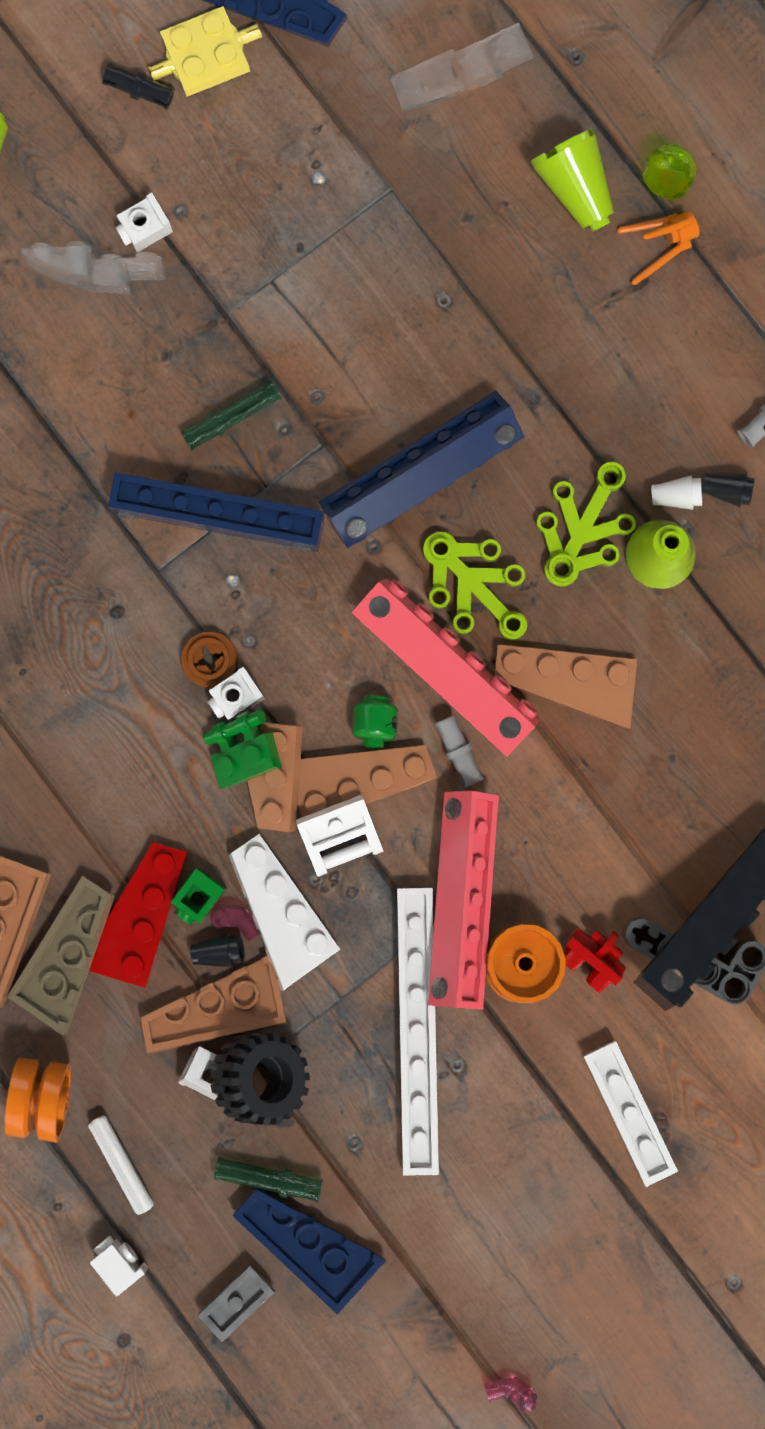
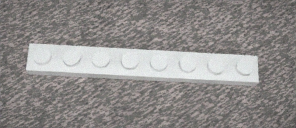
M397 888L403 1176L439 1175L435 1006L428 1005L434 933L433 888Z

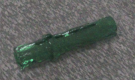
M269 380L266 384L216 413L213 411L207 413V418L185 431H181V434L190 450L193 451L216 436L223 437L226 435V430L253 416L274 402L280 401L282 398L272 380Z
M219 1157L215 1168L217 1171L214 1173V1180L277 1192L279 1197L283 1198L291 1195L319 1202L323 1179L292 1174L293 1170L285 1169L283 1172L223 1159V1157Z

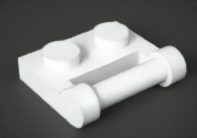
M362 794L296 820L297 827L318 877L327 874V870L371 852H373V855L384 852ZM366 834V840L325 856L320 854L322 850Z

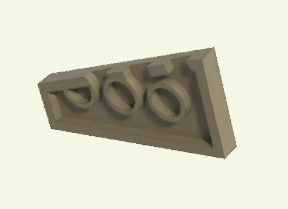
M84 876L77 883L7 998L49 1027L66 1036L115 895Z

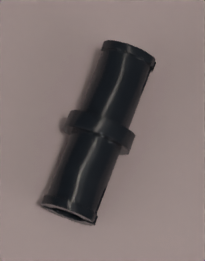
M108 63L103 75V85L129 93L130 97L134 100L141 98L162 106L164 109H168L172 102L175 88L148 79L147 75L143 72L136 74L115 66L113 63Z

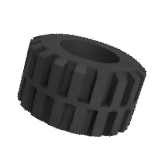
M246 1033L245 1035H238L232 1038V1043H225L221 1047L223 1055H216L213 1062L217 1064L216 1069H211L210 1077H215V1084L211 1085V1091L218 1094V1097L215 1099L217 1106L225 1107L223 1113L227 1117H233L234 1121L240 1123L277 1125L283 1123V1119L289 1120L294 1116L293 1109L300 1110L303 1105L300 1099L308 1094L309 1088L305 1087V1080H310V1073L304 1070V1067L308 1065L307 1060L304 1057H299L302 1050L298 1045H291V1039L280 1037V1034ZM262 1061L267 1069L268 1081L265 1091L258 1097L253 1088L252 1076L256 1065Z

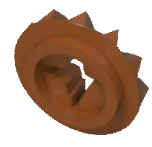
M210 631L198 633L187 641L182 650V669L193 683L205 688L215 687L233 675L237 666L236 650L230 640L222 634ZM203 646H206L212 655L224 654V656L219 657L215 661L214 669L216 673L214 674L207 665L195 666V664L200 663V660L204 659L203 652L205 651Z

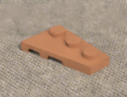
M265 722L258 725L261 735L273 733L282 767L247 781L257 828L293 832L296 831L303 726ZM242 733L237 734L238 743L245 742L244 735Z

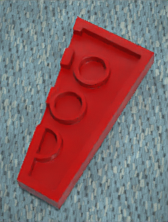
M156 842L152 843L106 920L89 970L90 972L143 988L147 987L172 907L171 901L175 897L188 852Z

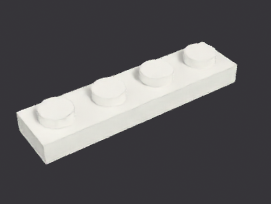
M614 1040L584 1054L583 1057L644 1185L647 1187L678 1172L617 1042Z

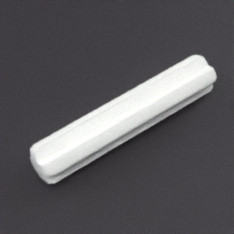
M101 1115L88 1124L91 1133L134 1212L137 1215L145 1213L153 1206L150 1195L107 1117Z

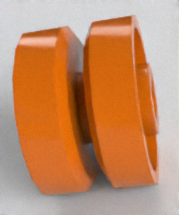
M520 924L501 930L488 942L486 984L497 996L509 1002L535 1003L547 999L558 989L565 975L566 958L562 946L551 932L537 925ZM527 957L529 959L526 963L530 966L529 970L520 969L519 961L521 958Z
M19 1057L12 1072L6 1103L5 1133L7 1136L26 1138L32 1132L35 1124V1132L40 1141L57 1143L60 1140L70 1101V1063L51 1061L46 1066L42 1075V1067L38 1059Z

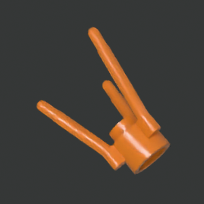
M691 211L680 215L674 213L667 217L617 228V232L622 234L663 226L644 233L643 239L648 240L665 234L670 244L677 243L674 248L631 280L632 285H637L677 254L692 247L691 240L699 237L700 230L697 220Z

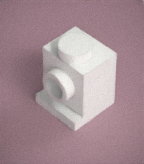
M153 193L146 195V199L117 215L120 225L115 228L126 246L132 243L137 253L173 232L169 220ZM142 218H146V223L143 226H136L134 224Z
M242 667L209 690L213 698L207 702L219 719L225 715L231 722L237 715L246 712L265 698L246 669ZM231 689L238 690L240 694L239 699L235 702L228 701L226 697Z
M200 1046L193 1050L177 1083L183 1086L186 1085L215 1100L218 1094L211 1091V1085L215 1084V1077L212 1083L204 1081L203 1073L216 1069L217 1064L213 1062L216 1054Z
M111 1236L105 1238L93 1249L96 1255L90 1262L116 1297L142 1277L149 1268L145 1262L138 1266L135 1262L138 1257L130 1245L126 1242L121 1244L117 1238L113 1240Z

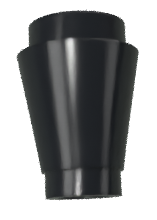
M705 473L702 493L737 507H741V504L750 506L755 478L747 477V473Z
M230 932L198 942L197 944H191V961L193 965L235 968L236 964L243 963L245 959L243 939L241 935H233Z

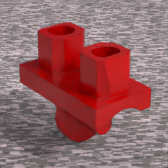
M577 927L571 933L566 944L567 947L564 951L566 966L570 970L575 971L584 960L589 963L594 969L587 976L586 981L598 993L607 988L611 983L616 986L623 979L622 974L626 967L618 961L623 951L614 944L619 935L612 931L605 937L598 930H595L589 937Z

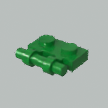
M262 710L253 713L250 711L237 715L236 720L229 723L223 721L215 724L212 730L203 734V739L207 745L210 746L218 743L221 751L211 755L219 789L231 788L282 767L273 733H264L262 735L260 733L258 725L266 722V716ZM242 733L245 742L236 744L234 735Z

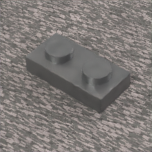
M250 1264L198 1313V1317L223 1342L275 1292V1289Z

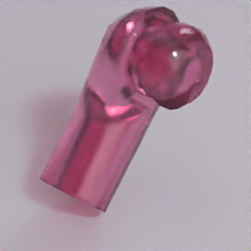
M222 904L217 906L210 915V921L214 927H238L248 942L260 934L252 916L241 905Z
M509 1377L485 1384L489 1402L508 1398L518 1405L519 1410L524 1413L534 1411L537 1406L536 1392L518 1377Z

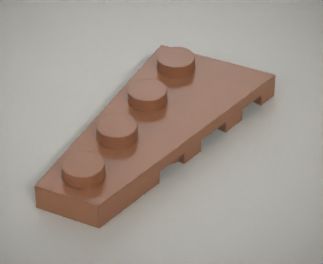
M497 645L494 677L496 675L502 677L513 688L543 697L554 703L570 707L630 730L637 659Z
M426 745L306 758L300 760L297 805L302 817L361 794L365 805H368L438 777Z
M1 855L0 1008H3L52 874Z
M268 956L141 1017L147 1053H155L288 1024L282 993L277 982L278 978Z

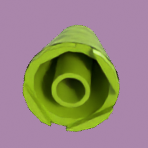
M593 128L562 142L550 150L549 153L545 154L544 152L530 161L535 171L582 229L589 226L593 232L611 223L608 216L613 214L614 210L597 137Z
M653 520L641 525L631 535L626 548V561L628 569L637 581L646 587L666 589L680 584L689 576L695 564L696 550L691 536L682 526L668 520Z

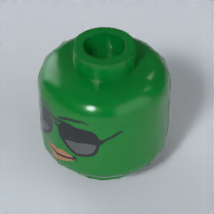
M364 696L363 701L356 703L353 707L352 735L357 739L363 740L362 746L383 748L384 742L392 741L397 736L398 708L391 704V699L388 697Z

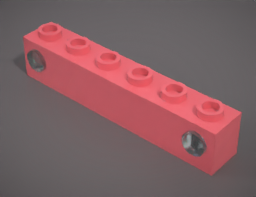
M388 578L379 581L351 613L508 757L541 721L536 717L538 714L536 709L524 699L519 701L510 692L512 690L511 686L498 675L493 677L484 668L486 666L485 662L472 651L467 653L458 644L460 640L455 633L446 627L443 629L432 620L434 615L428 608L420 603L416 605L406 596L408 591L401 583L394 579L390 581Z
M476 791L444 792L428 1005L483 1010L499 795Z

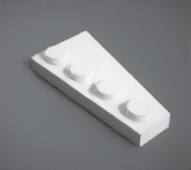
M260 834L229 855L244 897L247 898L253 913L252 917L256 928L259 929L268 959L276 972L280 990L283 991L338 952L340 948Z

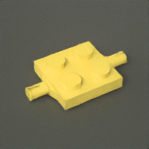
M224 6L160 31L166 47L167 60L148 68L154 81L173 73L174 77L180 81L185 95L188 97L250 72L244 55L243 45L262 38L257 23L237 31L230 23Z

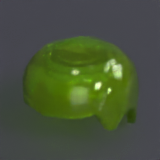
M664 143L653 149L646 159L647 166L643 173V180L653 193L663 199L674 201L683 197L696 179L697 163L694 161L693 155L678 144Z

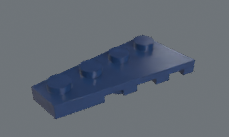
M202 0L218 7L224 6L226 10L329 47L348 18L347 14L327 0Z
M258 1187L232 1215L336 1314L347 1305L386 1262V1258Z

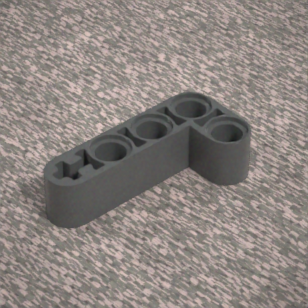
M633 918L627 921L622 930L624 942L651 960L673 935L655 923L643 918ZM644 925L646 926L644 933L655 939L658 938V933L662 934V936L654 945L640 939L635 943L636 936L632 933V929L634 927L641 928ZM752 940L738 942L733 947L725 963L714 958L712 962L716 965L715 969L704 981L697 979L693 984L734 1005L745 1002L750 997L765 970V946ZM753 946L758 953V959L754 965L746 966L742 961V953L746 948ZM731 978H737L741 984L740 992L734 997H728L724 990L725 983Z

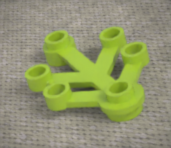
M607 462L600 467L596 476L598 487L581 519H579L573 500V486L567 481L558 482L554 486L552 495L554 500L560 503L570 540L563 550L556 531L558 525L556 515L552 512H543L539 515L536 526L544 534L550 557L545 563L544 572L551 584L559 587L568 586L577 579L579 571L599 565L613 566L619 560L620 552L612 544L604 545L599 552L577 557L583 544L616 534L628 536L636 527V521L630 514H621L616 520L593 526L609 494L612 491L618 490L625 481V470L620 464ZM608 472L613 473L616 476V482L613 484L606 483L604 475ZM559 487H566L570 495L567 498H560L557 494V489ZM544 517L551 518L553 520V527L545 529L541 525V519ZM621 519L629 520L631 529L628 531L621 530L619 521ZM604 550H612L615 554V559L613 561H606L602 556ZM565 564L568 568V573L564 576L558 575L555 571L556 565Z
M436 532L430 535L424 543L423 553L426 560L433 565V590L429 595L431 606L435 609H443L449 604L450 594L446 590L448 567L458 578L457 615L453 621V628L457 633L462 635L468 634L474 627V619L471 616L472 592L499 621V632L505 639L517 640L521 638L527 629L525 617L519 612H510L483 583H506L511 587H517L525 579L524 569L516 564L510 565L506 569L468 568L458 557H482L485 561L492 562L500 556V544L493 539L485 540L483 543H457L454 537L446 532ZM436 544H445L448 551L444 555H438L434 551ZM490 544L494 545L497 549L496 555L491 557L484 553V547ZM511 570L519 571L521 579L517 582L509 580L508 572ZM435 593H444L446 601L443 604H436L433 601ZM461 617H465L470 621V627L466 630H462L457 626V621ZM509 619H516L519 622L520 628L517 631H510L507 628L506 624Z

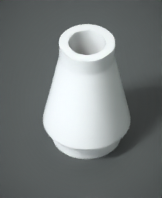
M692 475L652 485L653 506L662 505L694 510V506H702L701 478H692Z

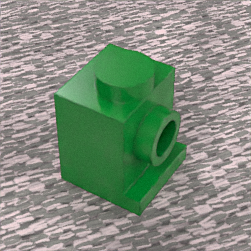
M196 868L171 901V904L177 907L174 914L189 925L193 921L201 924L227 889L200 868ZM195 892H201L204 895V902L201 905H195L192 902L191 898Z

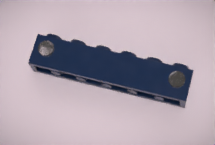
M494 391L323 498L318 503L335 533L344 545L349 548L355 543L361 542L385 524L393 522L398 516L412 507L423 503L428 497L444 487L450 486L455 480L471 470L482 466L484 462L498 453L509 449L514 443L525 436L511 406L497 391Z
M117 472L114 474L108 504L109 509L114 514L127 519L138 520L140 518L289 546L290 549L302 552L319 551L325 520L324 511Z

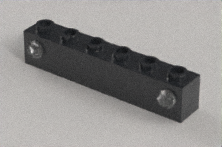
M765 827L633 981L636 986L663 1010L667 1011L675 1005L681 1008L694 993L690 989L697 979L704 981L715 969L716 965L712 961L719 952L725 955L736 944L738 939L734 934L739 928L743 926L747 929L759 916L760 913L756 908L763 900L765 901Z

